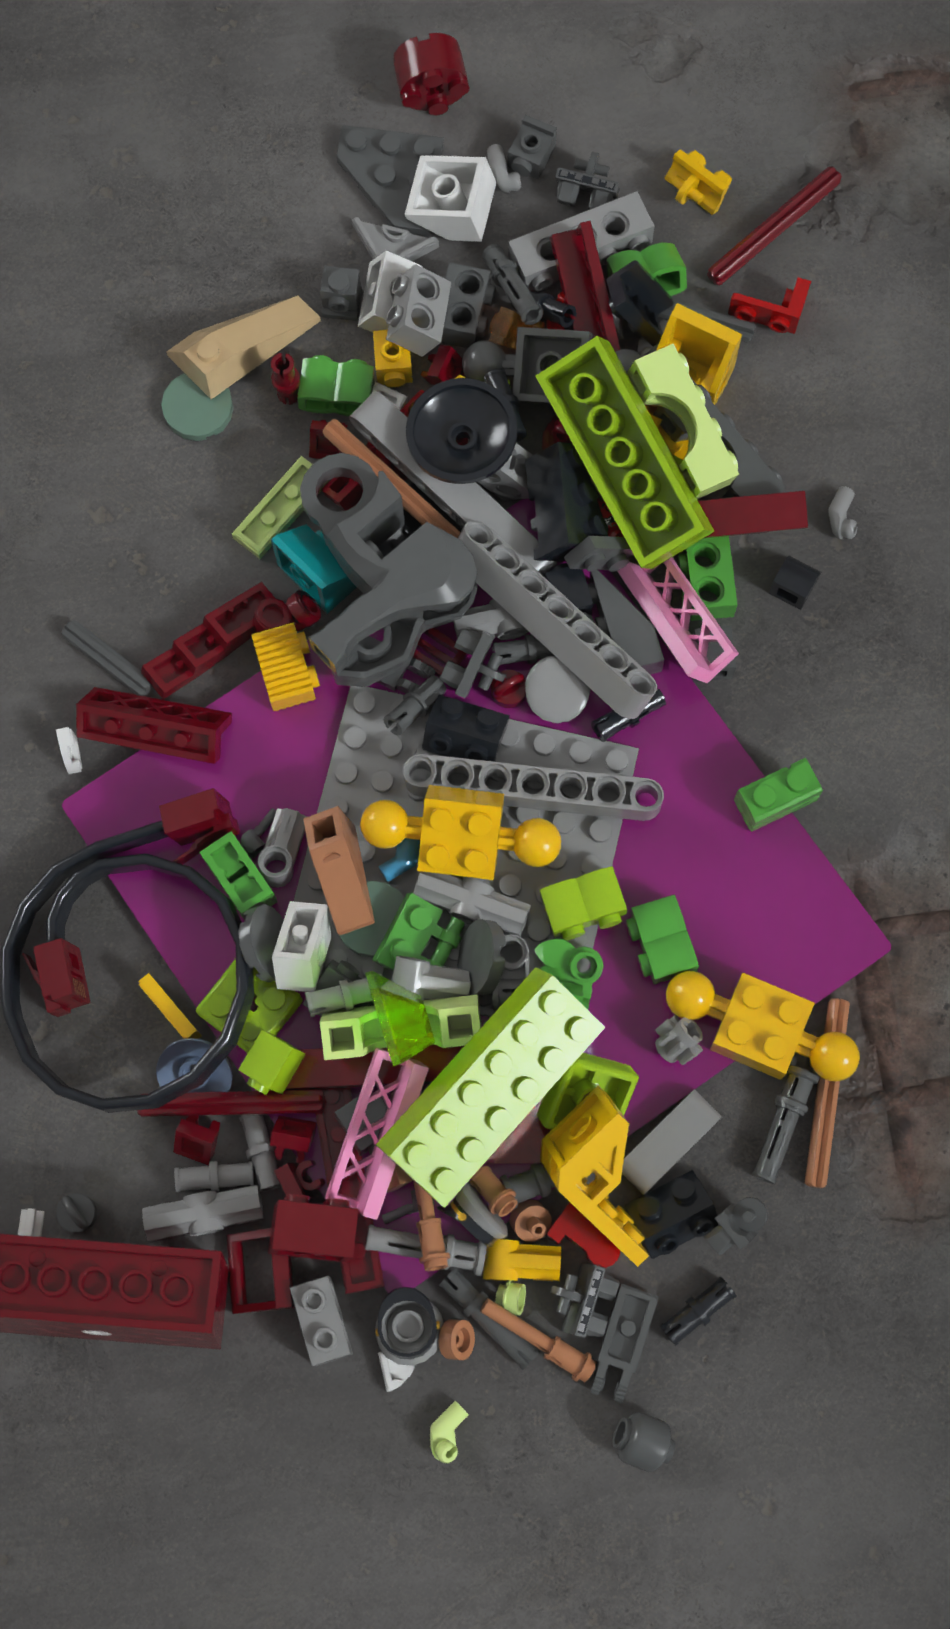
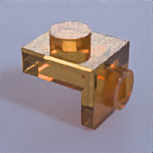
M501 306L499 313H496L491 320L489 327L491 336L489 341L516 350L518 327L543 329L545 324L539 320L533 325H526L522 322L518 312Z

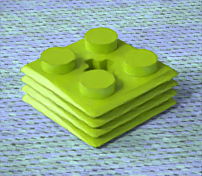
M236 959L196 1008L197 1014L219 1032H222L237 991ZM253 967L254 997H256L255 1003L258 1008L255 1012L249 1010L237 1046L247 1053L262 1029L277 1035L303 1001L300 994L296 991L277 989L276 981L266 982L260 980L256 976L259 972L255 967Z
M582 1053L546 1093L538 1110L537 1117L544 1128L552 1130L582 1101L586 1094L592 1092L598 1085L610 1096L624 1116L639 1076L630 1065Z

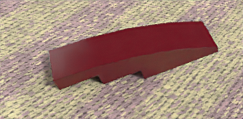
M805 491L698 501L715 531L705 538L808 528Z
M262 582L258 583L205 615L203 623L174 640L171 649L144 664L141 670L142 675L162 699L167 698L252 638L251 634L256 633L253 616L257 605L262 600L275 597Z

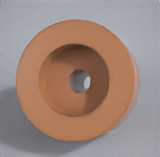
M533 1199L520 1202L518 1208L513 1209L510 1215L511 1228L520 1239L526 1242L542 1239L550 1230L552 1223L548 1210L542 1203Z
M449 1319L444 1322L438 1339L441 1354L446 1359L465 1360L471 1355L475 1344V1333L469 1321Z

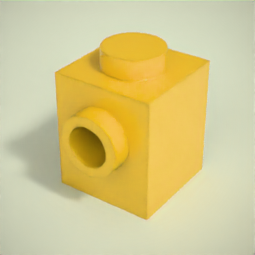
M388 329L374 330L373 341L377 382L388 387H400L405 383H412L410 351L386 340Z

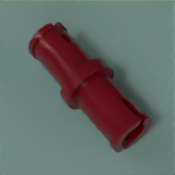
M278 353L271 360V369L273 370L271 376L272 385L277 390L280 402L286 404V398H288L289 405H292L298 401L300 375L297 369L294 368L292 356L285 353V360H283L282 353Z

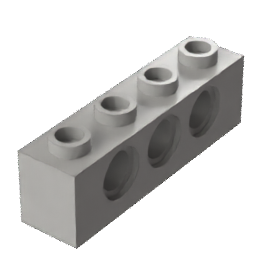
M638 191L508 241V259L515 262L520 270L519 276L530 291H541L551 286L553 282L560 280L555 260L548 261L543 258L547 255L554 256L550 236L574 230L581 222L591 220L601 266L607 265V258L615 253L625 250L642 251L649 244H652L654 224ZM616 230L619 231L621 234L611 235L608 233V231Z

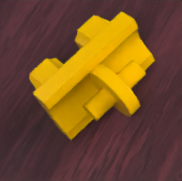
M681 149L674 154L672 158L673 163L665 176V180L678 189L675 200L683 205L691 199L711 215H714L721 206L731 184L732 177L723 170L716 171L714 174L705 168L707 163L705 157L696 150L688 154Z

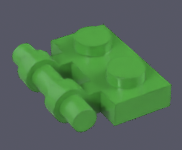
M412 892L407 893L372 961L392 972L396 956L422 959L431 962L430 964L444 966L452 948L457 949L462 939L459 935L465 923L456 917H451L446 929L440 927L437 923L443 910ZM432 937L439 942L431 958L428 959L421 954L429 938Z

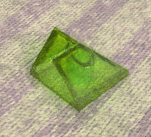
M374 971L366 972L365 976L392 1065L395 1066L403 1063L435 1043L421 996Z

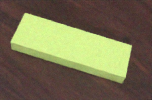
M301 456L232 533L233 539L257 558L261 559L272 547L271 539L275 535L285 532L304 511L300 488L304 474L313 464ZM329 480L323 484V486L319 490V493L321 492V489L329 482Z

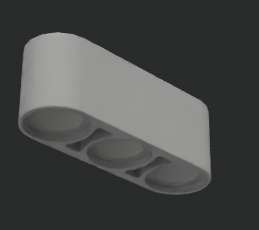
M694 1089L624 1158L622 1174L644 1195L722 1116Z

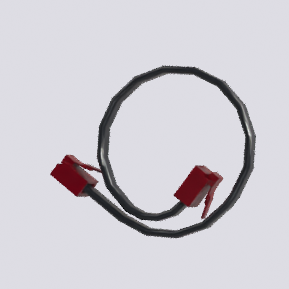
M214 788L160 805L161 821L96 841L53 864L18 904L1 949V1004L3 1015L22 1062L56 1095L107 1113L159 1108L204 1084L237 1045L254 998V968H249L248 964H246L239 943L238 932L242 921L233 902L194 868L183 865L232 831L234 835L240 834L238 822L232 816L229 801ZM170 837L181 846L195 842L187 852L173 861L147 853L105 858ZM156 870L189 880L218 905L235 942L237 991L221 1035L188 1073L149 1094L101 1098L69 1087L39 1058L23 1019L21 1009L20 955L36 913L62 883L69 878L56 893L47 916L46 943L33 947L36 965L31 956L25 953L22 954L33 978L41 987L47 1013L60 1017L70 1014L73 1008L91 1003L80 948L65 940V925L72 906L88 886L110 874Z

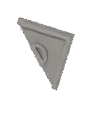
M358 217L352 219L353 228L373 260L383 252L389 251L407 260L414 261L439 248V241L436 237L426 238L411 234L409 230L385 224L379 226L363 222Z

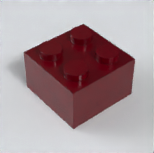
M286 1194L284 1200L276 1202L268 1254L345 1263L353 1258L359 1209L349 1208L350 1201L327 1198L326 1202H323V1205L309 1203L310 1196Z

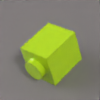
M262 1029L238 1070L250 1077L246 1084L267 1095L269 1090H273L283 1094L306 1053Z

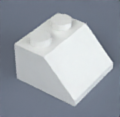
M420 155L405 211L406 219L447 240L482 242L496 186V180L486 157Z

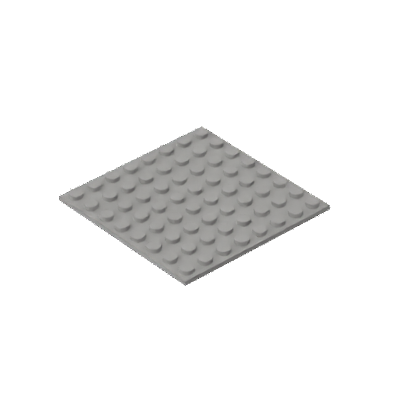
M350 686L317 813L339 806L355 825L366 881L388 883L399 890L403 897H405L407 893L414 892L415 884L421 872L417 871L418 861L413 868L387 882L378 866L395 856L397 846L382 849L368 843L361 832L360 821L364 810L370 804L379 800L394 801L404 808L408 816L423 817L425 797L413 795L407 790L404 782L403 766L406 760L415 754L442 756L422 749L426 722L435 702L428 708V714L425 717H418L401 735H395L391 730L400 720H396L387 728L383 719L404 701V695L371 687ZM509 719L507 729L497 752L496 762L633 777L639 748L609 741L602 742L596 738ZM421 768L414 770L410 777L414 781L423 782L431 774L426 769ZM460 772L454 773L448 778V782L454 786H461L468 781L467 776ZM491 777L485 782V785L491 790H499L506 784L500 777ZM528 781L523 785L524 791L529 794H537L543 790L542 785L537 781ZM566 785L560 790L561 794L569 799L576 798L581 793L579 788L574 785ZM603 789L598 793L599 798L607 803L618 799L616 792L611 789ZM503 806L501 827L517 829L521 823L528 819L542 818L554 824L561 836L560 852L556 859L546 866H528L518 859L514 851L498 849L494 880L473 878L494 888V892L531 905L526 925L520 936L525 940L529 949V974L535 967L540 969L545 965L536 955L534 948L546 940L563 939L562 936L555 938L553 936L540 897V889L602 868L611 867L620 834L622 818ZM308 847L294 902L327 904ZM451 875L456 878L463 879V876ZM328 907L332 937L320 976L332 959L338 963L343 960L353 965L360 972L359 977L362 979L381 973L385 988L390 991L393 972L372 961L373 958L360 956L348 949L337 933ZM441 909L443 913L437 925L446 929L453 916L449 914V911ZM465 923L459 935L462 939L470 925L468 923ZM599 924L584 928V935L567 941L575 948L586 946L593 949ZM430 937L421 955L430 959L439 941ZM462 939L457 949L452 948L444 967L458 969V955ZM507 945L501 950L500 955L505 957L507 963H516L521 959L522 951L516 945ZM586 958L580 959L577 963V970L579 972L587 971L590 964L589 960ZM493 992L489 995L484 994L482 995L483 997L478 996L480 1015L491 1017L497 1011L493 1010Z

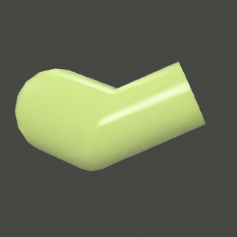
M456 1400L430 1426L431 1452L437 1460L443 1463H450L457 1457L458 1448L456 1447L455 1428L469 1415Z

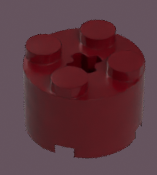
M428 33L430 39L418 42V37L416 36L405 41L397 48L394 53V69L403 106L415 110L428 111L430 115L437 116L446 113L449 108L448 106L461 99L469 92L470 88L462 52L457 40L444 33Z

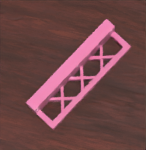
M672 557L663 562L667 567L664 583L655 582L650 575L657 567L653 569L641 568L639 565L629 561L625 567L617 570V572L687 676L708 683L739 653ZM673 589H682L684 592L682 609L671 606ZM691 615H700L703 619L700 635H691L688 631ZM718 642L724 652L710 663L706 657L708 643Z
M375 1048L325 1199L350 1201L349 1207L359 1209L358 1211L362 1216L378 1219L396 1164L376 1144L420 1096L429 1069L423 1063ZM383 1059L402 1065L397 1080L383 1087L378 1077ZM376 1084L378 1090L372 1093L374 1085ZM393 1090L391 1098L389 1100L387 1093ZM382 1096L387 1106L385 1116L370 1124L365 1114L367 1105ZM363 1121L365 1128L359 1130ZM380 1128L378 1137H376L374 1131ZM369 1134L374 1143L372 1154L357 1162L352 1152L354 1143ZM350 1158L353 1165L346 1168ZM365 1166H367V1169H366V1172H365V1175H364L361 1169L364 1168ZM357 1172L362 1182L357 1198L339 1194L338 1190L342 1179Z

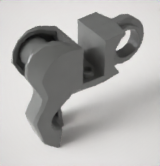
M338 453L328 455L313 463L304 474L300 488L302 505L310 521L320 527L325 543L341 569L364 594L350 604L339 617L330 621L322 630L308 638L311 649L332 670L337 685L366 687L408 667L423 632L462 618L475 599L478 589L475 582L477 570L472 553L462 541L429 522L424 523L383 558V554L378 547L405 525L402 495L383 471H379L377 477L371 466L358 456ZM336 477L351 478L361 486L363 490L362 497L356 506L347 511L337 512L328 510L317 499L319 490L325 482ZM381 628L384 629L383 641L375 648L365 649L358 644V642Z

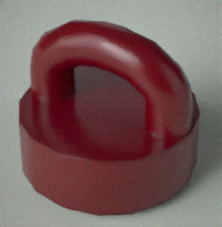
M297 590L287 599L286 605L291 612L290 623L294 622L296 631L312 626L321 618L319 605L307 592Z
M276 598L262 600L257 605L253 616L256 633L289 624L291 612L288 606Z
M503 670L501 672L506 674L505 680L503 682L496 679L492 680L491 696L499 706L514 708L519 706L526 698V680L520 672Z

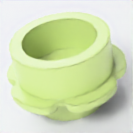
M507 1280L506 1285L500 1284L497 1289L495 1303L512 1314L520 1316L526 1299L525 1284L515 1283L513 1280Z

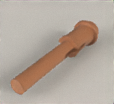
M481 1166L469 1181L489 1203V1211L492 1214L504 1217L516 1207L518 1203L515 1198L516 1193L513 1189H507L494 1175L489 1166Z
M414 1181L420 1221L416 1222V1227L418 1228L423 1256L419 1258V1262L424 1264L425 1271L447 1268V1260L451 1257L450 1253L445 1251L441 1218L435 1217L432 1197Z
M489 1298L483 1303L480 1309L482 1314L543 1351L544 1359L550 1360L572 1374V1380L577 1382L580 1379L586 1382L591 1377L597 1364L592 1359L591 1353L586 1352L583 1354L558 1336L552 1339Z

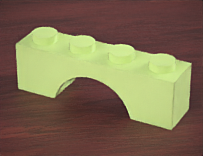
M673 343L636 359L627 374L644 405H658L671 410L681 419L687 430L688 450L679 468L697 499L730 485L739 475L737 459L730 450L727 451L721 439L722 431L720 425L715 418L710 417L705 407V396L698 385H694L689 375V365L685 356L682 353H678Z
M478 995L355 1007L349 1011L338 1009L322 1013L320 1019L324 1060L362 1057L375 1051V1048L381 1049L402 1044L423 1043L437 1045L442 1048L465 1046L482 1027Z

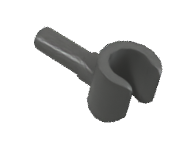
M271 808L258 826L248 830L241 837V846L250 859L256 857L265 847V843L260 839V836L264 834L274 820L276 810Z
M415 1190L411 1191L412 1204H406L382 1215L385 1224L408 1214L419 1213Z

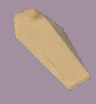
M297 295L195 331L166 352L167 356L210 399H213L319 323L321 319Z

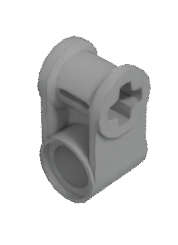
M504 935L506 939L505 946L516 945L522 951V957L516 963H507L505 961L501 980L493 991V1010H497L512 994L504 992H514L529 975L528 945L518 935Z

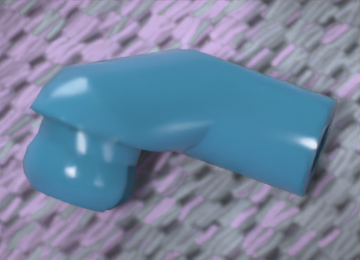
M405 838L397 845L395 856L378 866L387 882L416 865L419 856L420 840Z

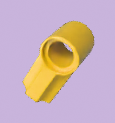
M498 1239L492 1247H486L483 1279L496 1281H518V1279L559 1281L561 1247L520 1244V1241Z

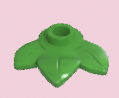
M550 939L538 944L534 951L545 964L540 969L552 974L558 981L583 985V998L590 1000L592 983L599 979L603 971V960L600 954L586 946L575 948L565 939ZM583 958L588 959L590 962L589 969L585 972H579L577 970L578 961Z

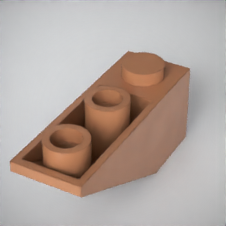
M339 806L303 818L309 852L337 933L343 935L374 924L375 920L355 825Z

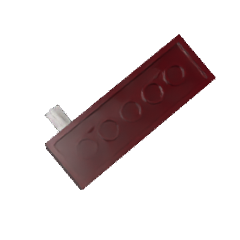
M27 1208V1210L21 1209L18 1235L0 1234V1332L221 1350L229 1279V1268L222 1251L41 1237L45 1212Z

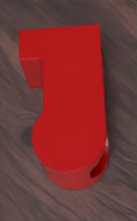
M570 1202L546 1234V1237L557 1245L560 1244L564 1237L586 1253L587 1260L592 1265L603 1268L611 1267L618 1261L621 1253Z

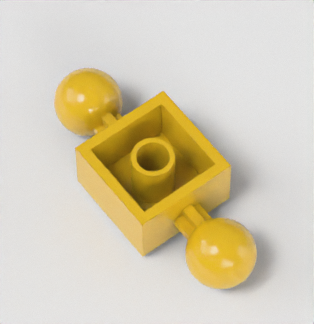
M429 785L424 799L423 817L408 816L404 808L398 803L391 800H379L373 802L364 810L360 821L361 832L368 843L377 848L387 849L395 847L405 838L420 840L417 871L494 880L498 849L514 851L521 862L532 867H542L550 864L556 859L561 849L560 833L555 825L548 820L532 818L521 823L517 829L501 827L504 802L503 793Z
M696 971L679 973L667 986L666 1001L668 1007L679 1018L685 1017L690 1020H697L708 1015L721 1021L711 1045V1051L774 1078L782 1080L788 1071L795 1052L810 1058L811 1066L816 1074L828 1081L845 1080L858 1067L860 1060L859 1049L848 1035L841 1032H827L817 1037L804 1031L815 1003L743 972L730 1000L715 994L711 981L705 975Z

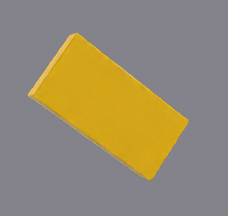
M149 973L138 981V985L184 1039H199L202 1036Z

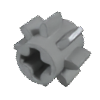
M674 1015L655 1029L657 1034L660 1035L655 1042L656 1049L668 1062L674 1063L678 1060L681 1065H684L703 1051L701 1046L698 1045L703 1039V1034L700 1027L693 1020L685 1017L680 1020L678 1016Z

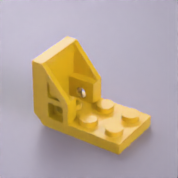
M677 303L669 317L657 350L674 343L678 353H682L688 362L689 375L697 385H702L709 392L712 403L716 405L735 367L742 334ZM645 405L649 413L653 414L658 405ZM659 425L658 430L672 455L684 460L688 450V440L675 443Z
M598 1085L542 1139L541 1162L558 1191L638 1267L649 1257L641 1244L645 1237L633 1225L635 1223L634 1220L621 1206L618 1205L615 1208L607 1200L609 1198L608 1194L621 1182L629 1123L610 1096ZM592 1172L595 1173L594 1181L587 1184V1177Z

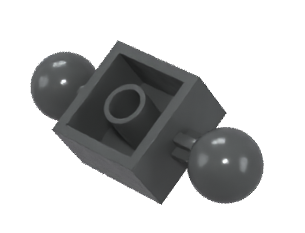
M518 327L516 355L505 354L502 348L494 342L486 340L477 341L471 344L464 352L462 370L466 378L485 382L483 378L485 374L495 369H504L507 376H514L513 395L518 397L519 403L551 405L536 375L593 339L595 335L589 331ZM630 349L615 351L626 372H628L636 359L642 357L638 352Z

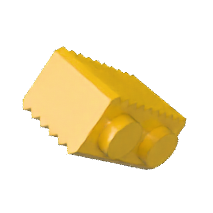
M293 622L251 634L273 711L315 700L313 688L319 687L320 684L314 665L306 666L303 654L310 653L304 631L297 633Z

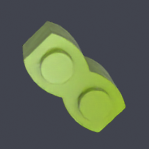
M613 866L540 889V897L554 938L562 936L565 940L575 939L585 934L584 928L599 924L600 929L609 928L621 923V916L627 914V907Z

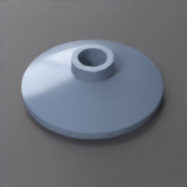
M186 1038L175 1041L167 1046L160 1055L156 1066L159 1086L162 1087L188 1073L193 1068L192 1064L195 1065L212 1046V1043L202 1039ZM227 1057L204 1084L187 1093L228 1092L232 1084L233 1075Z

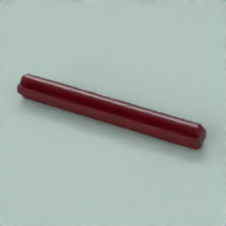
M833 166L827 167L708 269V278L715 285H722L836 188L841 182L842 176L840 172Z
M285 1090L283 1094L269 1091L267 1095L259 1091L186 1093L159 1108L137 1110V1113L142 1117L320 1113L325 1106V1097L321 1090Z

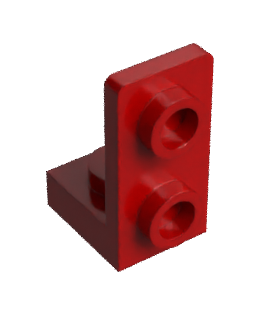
M798 277L794 290L787 288L781 306L739 293H733L728 314L741 320L766 325L778 333L789 332L795 334L811 281Z

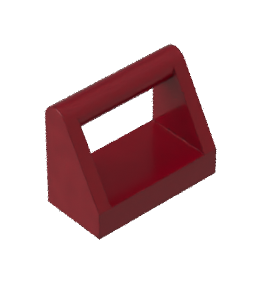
M271 1228L226 1235L232 1314L295 1308L290 1290L291 1287H294L291 1256L272 1254L275 1301L247 1304L242 1242L270 1239Z

